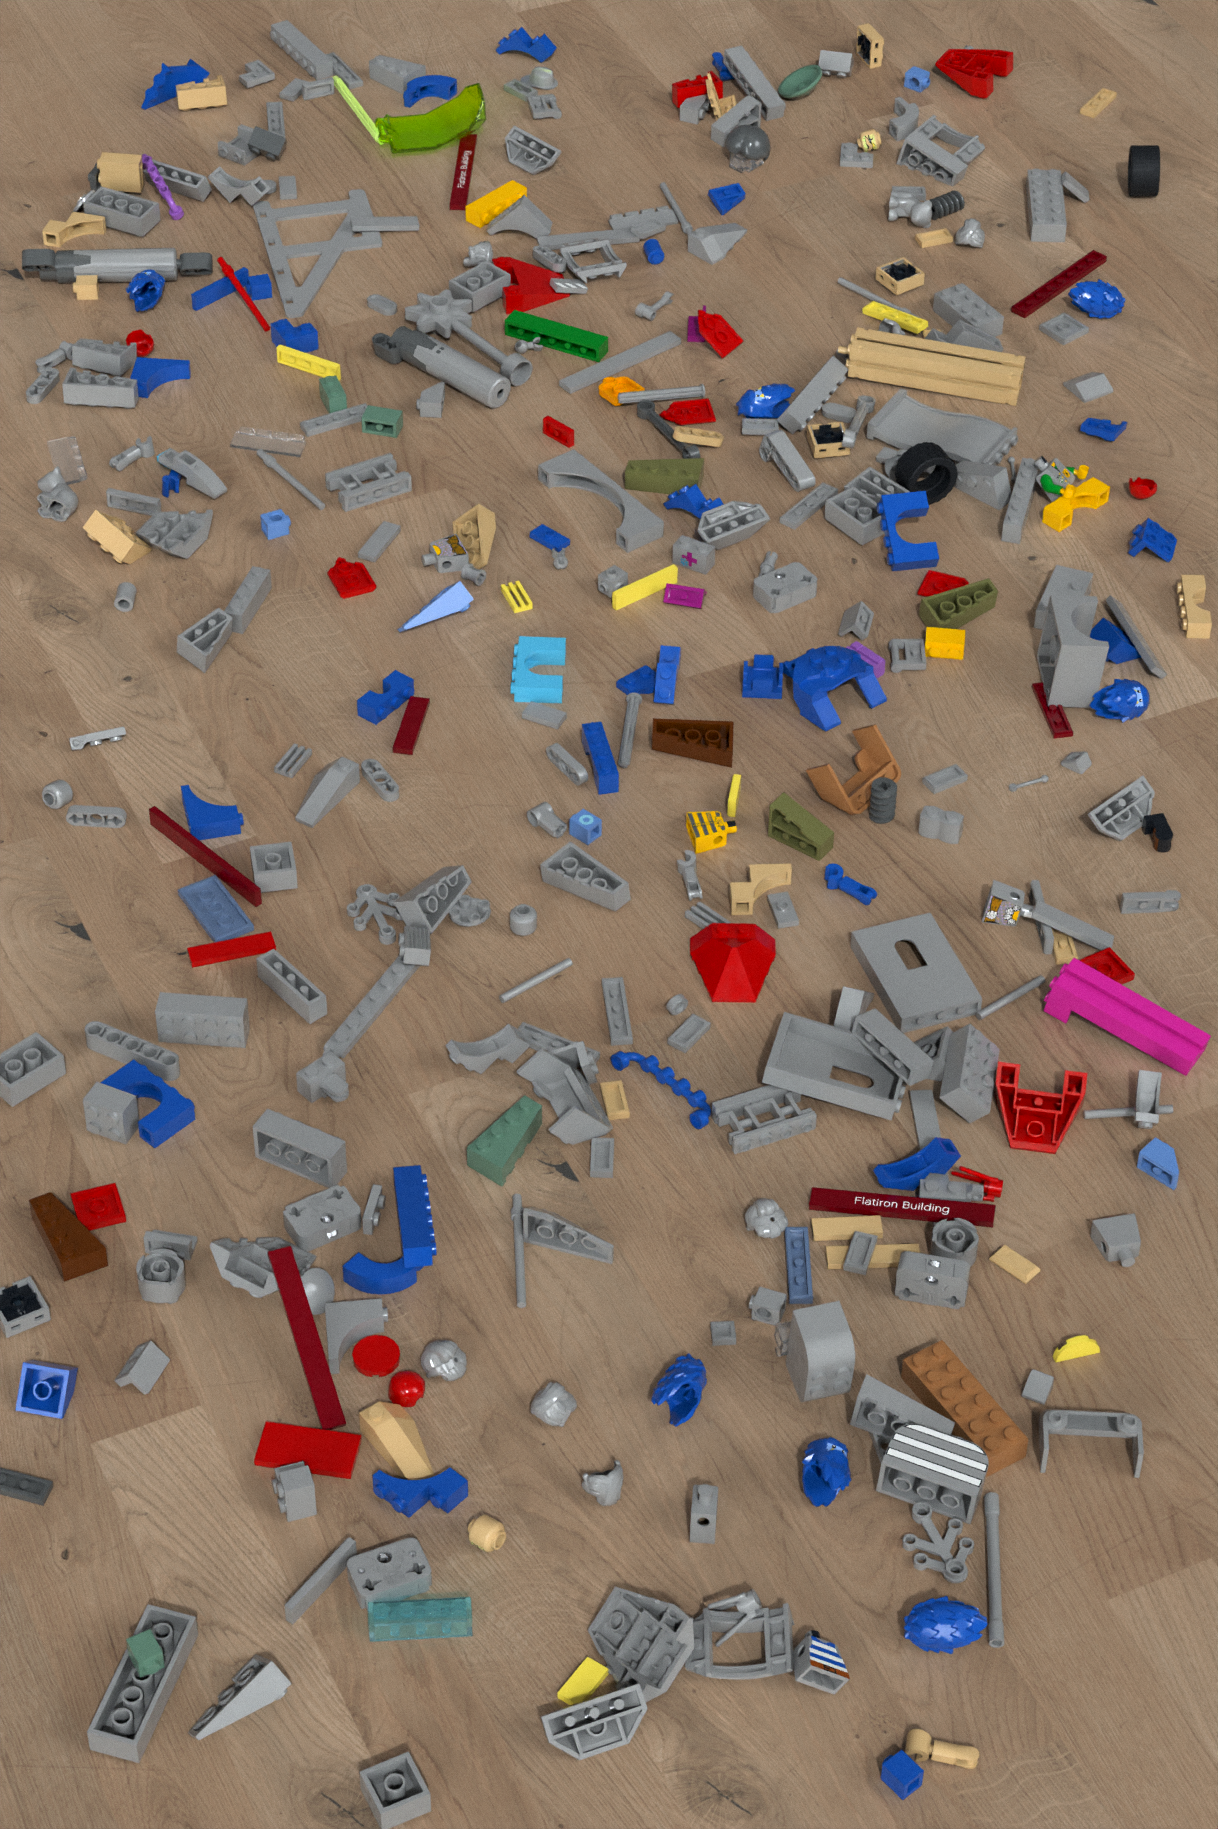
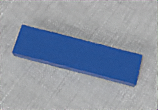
M243 267L234 272L243 287L245 284H248L247 277H249L247 268ZM224 277L192 293V308L198 311L237 290L230 279Z

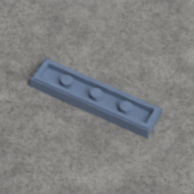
M786 1227L784 1234L789 1304H813L808 1227Z

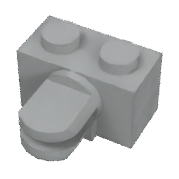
M331 1051L296 1073L297 1091L311 1103L327 1096L335 1102H342L349 1096L345 1063Z

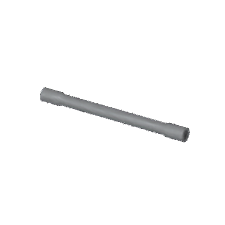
M989 1492L984 1495L989 1592L988 1631L989 1645L993 1648H1000L1004 1646L999 1542L1000 1507L999 1495Z

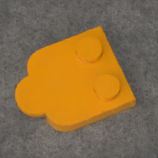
M625 376L617 378L606 377L598 387L599 395L614 406L623 404L618 402L619 393L645 391V388Z

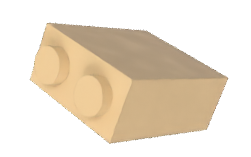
M102 152L100 159H97V169H100L98 182L101 183V186L116 191L141 193L144 186L142 155Z

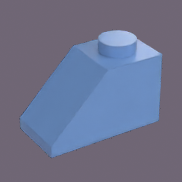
M1155 1137L1139 1152L1137 1168L1172 1190H1175L1179 1169L1174 1148Z

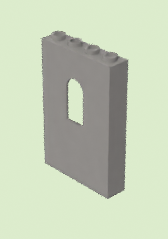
M931 913L852 931L850 947L895 1026L902 1033L973 1016L981 1010V995ZM901 940L911 941L915 944L927 965L908 970L895 949V944Z
M787 1012L783 1014L762 1083L891 1121L894 1112L899 1113L902 1103L900 1099L903 1098L906 1088L903 1085L907 1084L851 1033L852 1031ZM835 1066L866 1075L873 1080L874 1085L870 1088H862L829 1077L832 1067Z

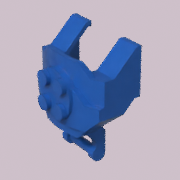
M841 646L811 648L804 655L791 661L782 662L783 673L793 679V699L800 710V715L825 732L841 724V720L828 698L827 691L834 690L842 683L855 678L871 709L887 701V697L874 675L873 666L861 659V654L854 650Z

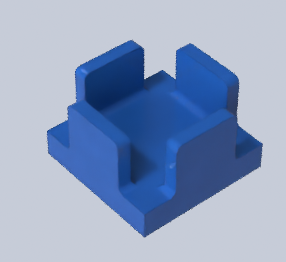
M758 654L754 655L753 666H748V661H744L742 697L782 699L783 663H779V668L773 667V655Z

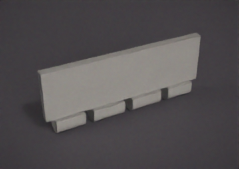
M668 206L656 207V212L654 208L640 210V214L638 211L625 212L624 217L622 213L610 215L608 223L612 230L631 228L633 225L654 217L666 226L678 224V219L672 209H669Z

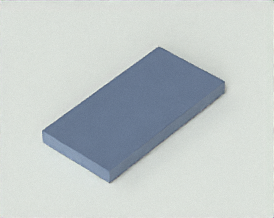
M216 875L178 889L179 897L214 943L234 939L254 931L253 923Z

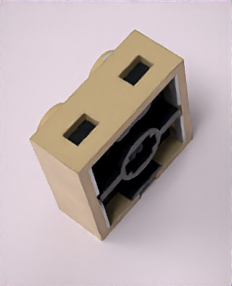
M869 23L858 25L856 55L870 69L880 67L883 59V37Z
M904 257L876 267V280L895 295L924 285L925 273L919 268L913 267L912 263Z
M843 422L828 423V425H807L806 437L814 458L850 455V448L842 447L846 430Z

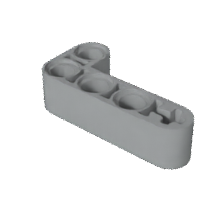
M783 430L763 436L759 454L764 462L774 460L796 492L815 486L816 481L813 473Z

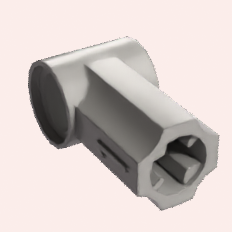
M543 802L527 811V818L532 826H541L557 839L563 836V833L567 830V824L554 814L551 805L547 802Z

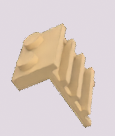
M709 72L707 73L708 79H706L707 93L717 121L732 109L737 102L735 95L721 99L718 98Z

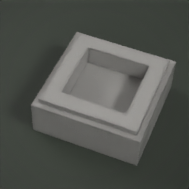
M734 1321L710 1322L712 1346L736 1345Z

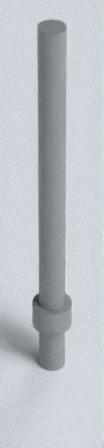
M662 182L660 188L681 223L683 232L688 236L689 233L693 232V227L687 222L666 183Z
M842 277L838 279V284L872 301L920 318L911 313L909 309L901 308Z
M262 449L257 451V455L263 460L265 465L269 468L272 467L320 510L325 508V504L280 466L272 455H268Z
M514 1194L512 1196L511 1220L514 1224L517 1307L524 1308L526 1307L523 1240L524 1208L522 1207V1196Z

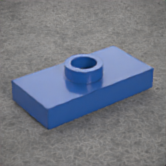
M544 524L530 532L531 539L551 550L555 548L557 552L570 545L569 538Z

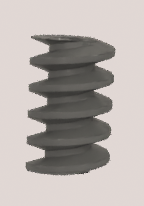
M955 190L929 200L932 202V220L958 212L965 206L964 198Z
M880 777L876 778L871 784L869 818L875 823L884 824L890 822L895 817L897 785L889 778Z

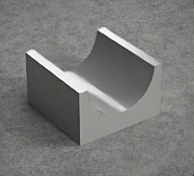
M1050 595L1037 651V661L1044 692L1046 693L1047 706H1058V704H1061L1062 707L1090 708L1089 705L1094 700L1092 696L1099 690L1109 644L1107 641L1090 638L1098 604L1097 596Z

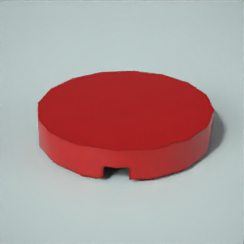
M367 1336L354 1346L352 1353L354 1367L359 1373L368 1377H373V1375H379V1377L386 1376L394 1372L399 1366V1346L393 1339L387 1336Z

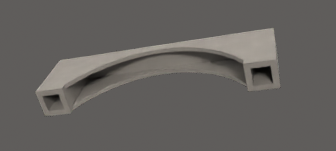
M574 449L538 465V480L549 489L552 487L583 489L601 495L611 501L623 516L621 526L616 529V544L627 553L663 537L664 521L661 518L657 517L650 509H647Z

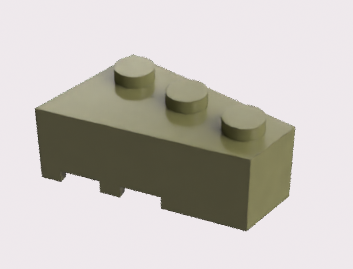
M783 792L770 804L769 837L818 861L833 848L834 832L786 793Z

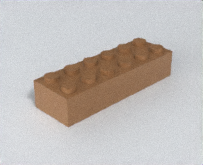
M943 1340L903 1359L901 1378L920 1401L929 1409L955 1422L952 1431L953 1436L973 1442L985 1451L989 1461L986 1477L1026 1457L1028 1445L1026 1435Z

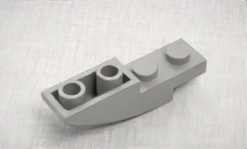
M170 448L159 455L158 462L187 477L186 484L216 499L227 492L226 486L204 462L190 452L184 450L178 453Z

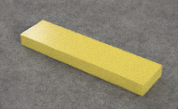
M875 301L862 308L865 315L881 321L884 318L893 320L901 328L916 334L928 327V321Z
M283 345L276 347L278 363L323 378L336 375L338 380H341L340 364Z
M673 564L612 592V607L615 610L621 609L666 588L667 583H677L678 567Z

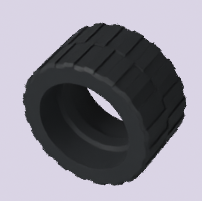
M1131 145L1128 158L1129 196H1157L1160 183L1159 146Z
M933 442L918 443L910 447L902 454L895 467L897 483L910 492L926 491L929 505L945 498L953 489L958 477L955 463L939 445ZM936 465L933 472L927 478L917 482L918 477L924 470Z

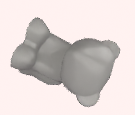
M892 190L888 220L895 221L898 217H911L914 225L929 228L931 226L932 202L929 200L920 202L908 191Z
M57 466L37 482L39 489L42 491L37 496V500L41 503L37 511L43 518H53L55 521L63 522L76 510L78 497L66 484L61 475L60 468Z

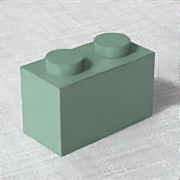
M337 376L320 378V398L328 414L347 409L346 394Z
M368 405L361 417L363 433L397 438L403 427V411Z

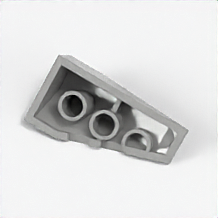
M255 1654L232 1678L235 1684L228 1690H222L217 1696L219 1698L217 1706L208 1708L188 1734L197 1740L205 1738L263 1708L274 1700L281 1699L287 1693V1687L291 1682L271 1660Z

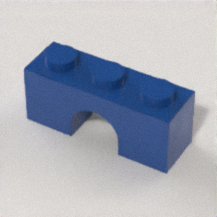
M397 670L393 671L383 679V694H377L369 690L357 700L358 716L377 725L395 709H398L410 696L414 695V679Z

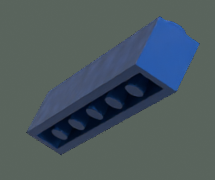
M421 1165L393 1167L404 1268L433 1265L432 1256H436L437 1252L427 1176L422 1174Z

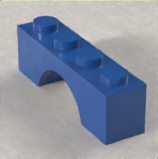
M602 722L582 724V745L585 754L591 757L594 782L598 794L619 792V773Z

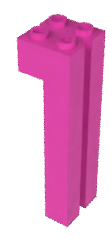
M1073 958L1069 964L1065 963L1059 972L1060 976H1055L1049 985L1052 990H1049L1045 996L1044 1001L1047 1003L1043 1010L1044 1012L1066 1024L1071 1012L1074 1011L1187 1076L1205 1051L1211 1035L1076 958Z

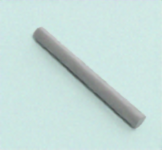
M567 958L499 995L500 1001L505 1003L573 965L571 959Z
M1040 975L976 1012L977 1019L982 1020L1045 983V978Z
M1159 1105V1114L1173 1113V1105ZM1135 1107L1084 1110L1083 1117L1084 1119L1134 1116Z

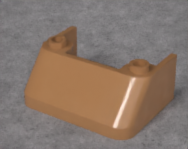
M876 724L852 731L861 747L855 755V763L859 771L843 785L840 784L830 764L806 770L821 799L850 815L861 814L870 806L871 784L876 778L886 777L895 783L901 778L900 767Z

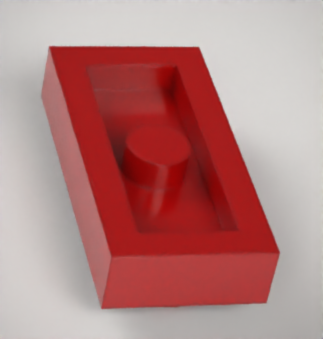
M550 416L543 418V434L568 448L574 446L573 429Z

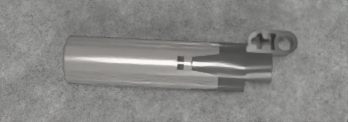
M401 326L395 330L392 337L384 333H378L372 337L376 356L391 364H397L404 359L492 409L503 405L509 396L511 383L508 378L422 331H412L405 326Z

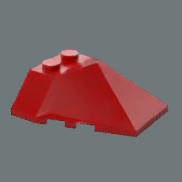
M711 923L690 938V957L697 966L698 974L702 976L703 984L711 1001L756 1003L766 975H768L770 966L776 958L775 939L756 924Z

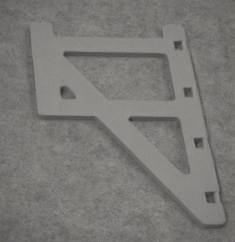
M351 190L348 192L349 200L276 209H272L268 201H258L253 205L287 318H298L305 314L343 252L383 246L379 231H352L350 217H374L364 190ZM348 213L333 238L329 241L289 246L282 245L276 225L277 221ZM356 233H361L362 235L361 237H353ZM321 255L302 286L296 287L287 259Z

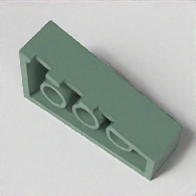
M524 1095L467 1147V1166L503 1187L506 1177L509 1173H512L518 1158L522 1157L525 1147L528 1143L530 1144L542 1125V1105Z

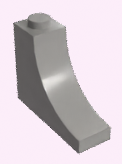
M523 195L489 222L487 232L493 235L502 230H519L537 239L538 236H548L550 234L553 222Z
M843 986L834 1026L852 1031L856 1016L865 1013L868 1005L873 1001L874 993Z
M382 1298L325 1303L330 1373L338 1374L340 1372L341 1360L346 1351L355 1342L366 1336L384 1332V1322H388L387 1308L382 1307Z

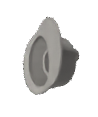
M540 66L535 67L531 74L522 77L520 82L530 87L545 90L554 89L558 85L553 71L547 67Z

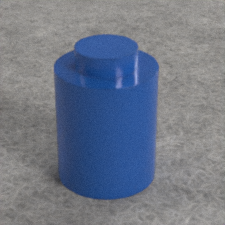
M656 239L647 240L643 245V249L648 261L654 265L661 263L664 260V253L660 243Z

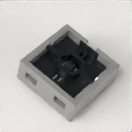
M31 1276L12 1283V1286L9 1288H0V1328L6 1338L51 1320L49 1307Z

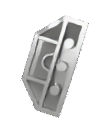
M513 126L505 137L509 162L532 175L552 166L561 154V150L516 126Z
M731 501L703 512L697 531L705 543L715 546V549L720 550L750 538L770 520V517L761 504L753 505L747 502Z
M1141 776L1087 815L1100 832L1118 841H1122L1142 826L1144 816L1151 814L1152 799L1155 792L1145 777Z
M640 1683L561 1708L540 1718L548 1743L577 1760H582L629 1744L648 1708Z

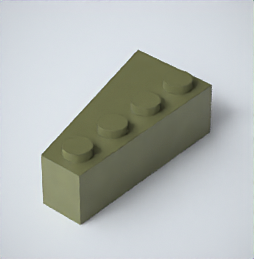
M704 458L628 460L625 470V489L661 494H671L685 485L690 487L696 484L700 489L704 477Z

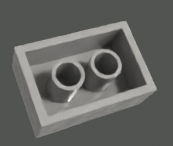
M485 261L449 280V290L453 300H472V312H475L503 297L502 287L511 285V274L489 261Z
M854 486L826 500L825 519L859 544L864 545L884 534V531H881L880 528L881 514L877 512V503Z
M37 1032L0 1054V1097L13 1107L66 1074L64 1055Z

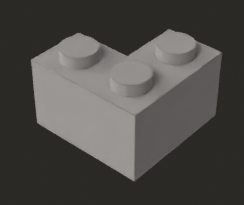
M302 1461L274 1468L275 1479H271L274 1494L278 1493V1507L280 1513H285L287 1521L290 1522L317 1515L315 1486L309 1466H305Z

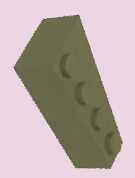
M988 578L921 599L919 616L927 627L958 629L994 608L998 590Z

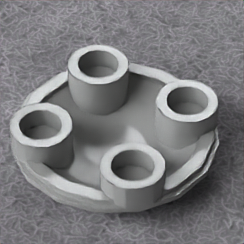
M466 894L461 895L449 911L450 919L460 926L470 927L479 925L489 918L491 913L490 903L486 899L481 900L479 898H471Z
M310 1268L302 1274L301 1280L312 1315H318L325 1312V1303H333L335 1295L334 1283L331 1276L325 1270Z

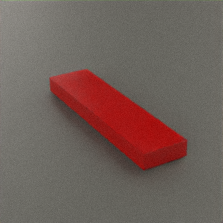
M270 931L189 947L187 952L193 968L264 954L272 949L276 950V945Z

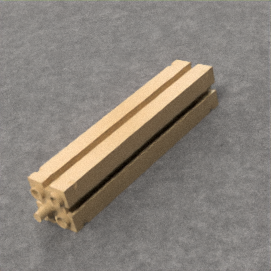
M857 327L856 333L852 334L848 347H838V353L849 355L845 366L849 369L848 377H858L859 379L1001 404L1008 403L1013 406L1017 404L1026 356H1015L1009 353L871 329L865 330Z

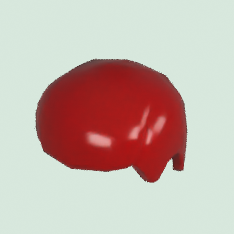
M142 329L132 331L126 338L128 346H130V343H136L137 357L148 356L153 351L155 345L153 338Z
M1137 477L1133 482L1132 478H1129V492L1134 498L1148 499L1157 492V484L1154 480Z
M404 1370L395 1374L391 1378L388 1387V1398L393 1404H398L402 1407L415 1406L417 1400L423 1398L425 1393L424 1379L420 1374L411 1370Z

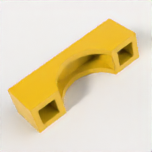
M1092 477L1076 487V492L1072 497L1065 498L1061 496L1046 505L1043 509L1042 522L1058 532L1064 530L1072 524L1074 509L1081 507L1097 509L1107 503L1110 486Z

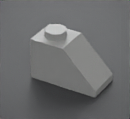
M440 382L421 391L420 399H417V410H420V417L442 418L445 382Z

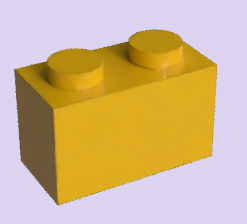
M927 627L925 639L926 657L963 660L966 630Z

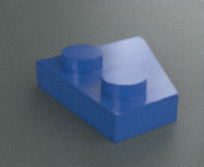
M739 183L708 191V196L721 216L744 200L746 195Z
M1087 418L1081 424L1080 431L1090 436L1101 437L1106 441H1115L1126 429L1127 422L1121 421V425L1111 424V420Z
M644 665L617 680L616 687L626 695L629 693H653L656 683V672L647 665Z

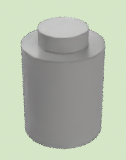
M123 582L117 588L114 605L122 612H128L134 606L137 589L133 584Z

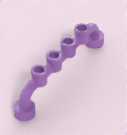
M142 154L143 170H147L162 198L167 201L170 207L169 214L173 220L181 219L184 212L180 206L175 204L168 186L152 161V157Z

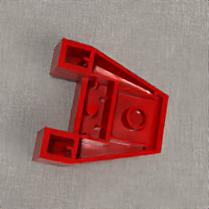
M948 49L935 63V66L972 96L983 99L993 92V74L1007 77L1013 71V52L988 49Z
M511 257L492 259V264L511 274V284H515L502 287L503 307L506 314H511L514 310L525 312L570 297V293H556L549 284L551 278L564 279L563 274Z
M998 1061L994 1093L1010 1148L1056 1154L1084 1104L1088 1073L1065 1070L1062 1094L1018 1088L1020 1064Z

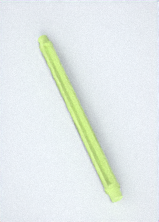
M334 76V86L356 113L374 140L380 145L384 144L383 134L342 79Z

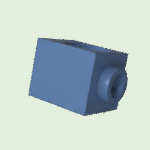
M913 66L905 72L904 87L919 93L930 85V72Z
M282 509L260 515L261 530L268 540L289 534L291 521Z

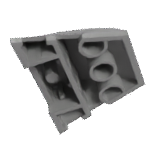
M191 510L188 514H179L178 511L156 512L136 531V536L165 553L188 559L207 540L213 510H206V513H196V510Z

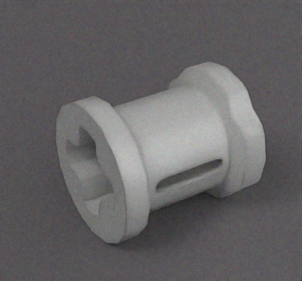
M467 563L461 571V577L465 580L469 579L475 585L480 586L486 579V572L483 569L474 568L471 563Z

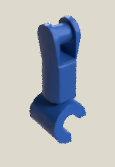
M719 52L713 53L712 57L714 60L712 64L719 71L720 80L735 79L724 65L722 54Z
M172 469L169 475L162 477V495L167 498L169 497V490L179 493V482L183 476Z
M832 863L826 866L824 880L828 881V889L839 888L864 905H869L871 899L877 897V892L873 888L862 885L848 876L843 878V869L840 865Z

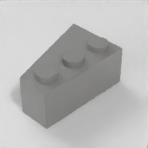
M379 55L369 61V74L371 79L404 94L409 81L426 76L425 65Z

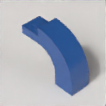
M427 75L409 81L407 83V90L403 94L404 106L410 108L417 101L425 97H439L450 100L457 94V79L442 75Z
M358 1252L343 1265V1280L351 1287L365 1293L391 1294L407 1289L417 1282L416 1271H420L424 1266L404 1268L403 1257L392 1263H376Z

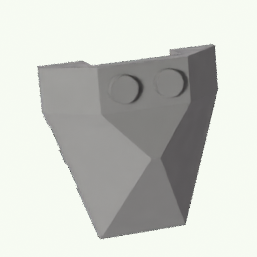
M258 1237L255 1242H247V1238H240L239 1242L223 1238L210 1244L222 1278L230 1281V1284L234 1287L249 1291L251 1296L262 1298L278 1291L267 1255L269 1251L291 1246L301 1278L302 1274L312 1266L317 1257L280 1237Z
M618 1587L613 1589L588 1628V1632L599 1654L604 1657L607 1663L608 1673L613 1676L616 1682V1689L640 1683L645 1702L667 1692L694 1649L693 1619L675 1604L663 1602Z

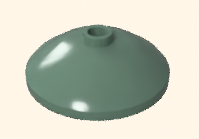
M808 65L792 72L779 85L778 92L780 96L790 99L808 95L822 77L820 66Z

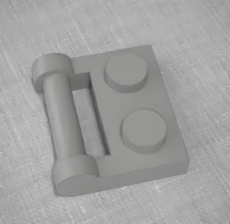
M555 95L527 96V102L533 119H543L545 117L561 118L562 112L556 104ZM546 103H548L551 106V109H548Z
M892 639L889 641L888 646L892 656L890 664L892 672L926 670L924 639ZM899 649H904L905 660H900Z

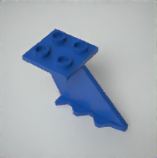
M192 59L188 61L187 65L168 67L162 63V71L154 76L153 86L145 91V100L142 108L146 110L176 97L175 85L192 81L195 84L201 83L210 73Z

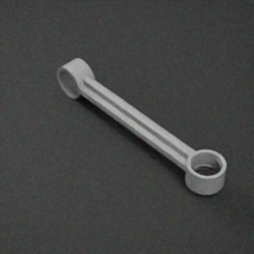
M866 395L858 397L857 411L849 428L845 430L842 447L854 448L856 437L867 413L874 411L876 400L873 397Z

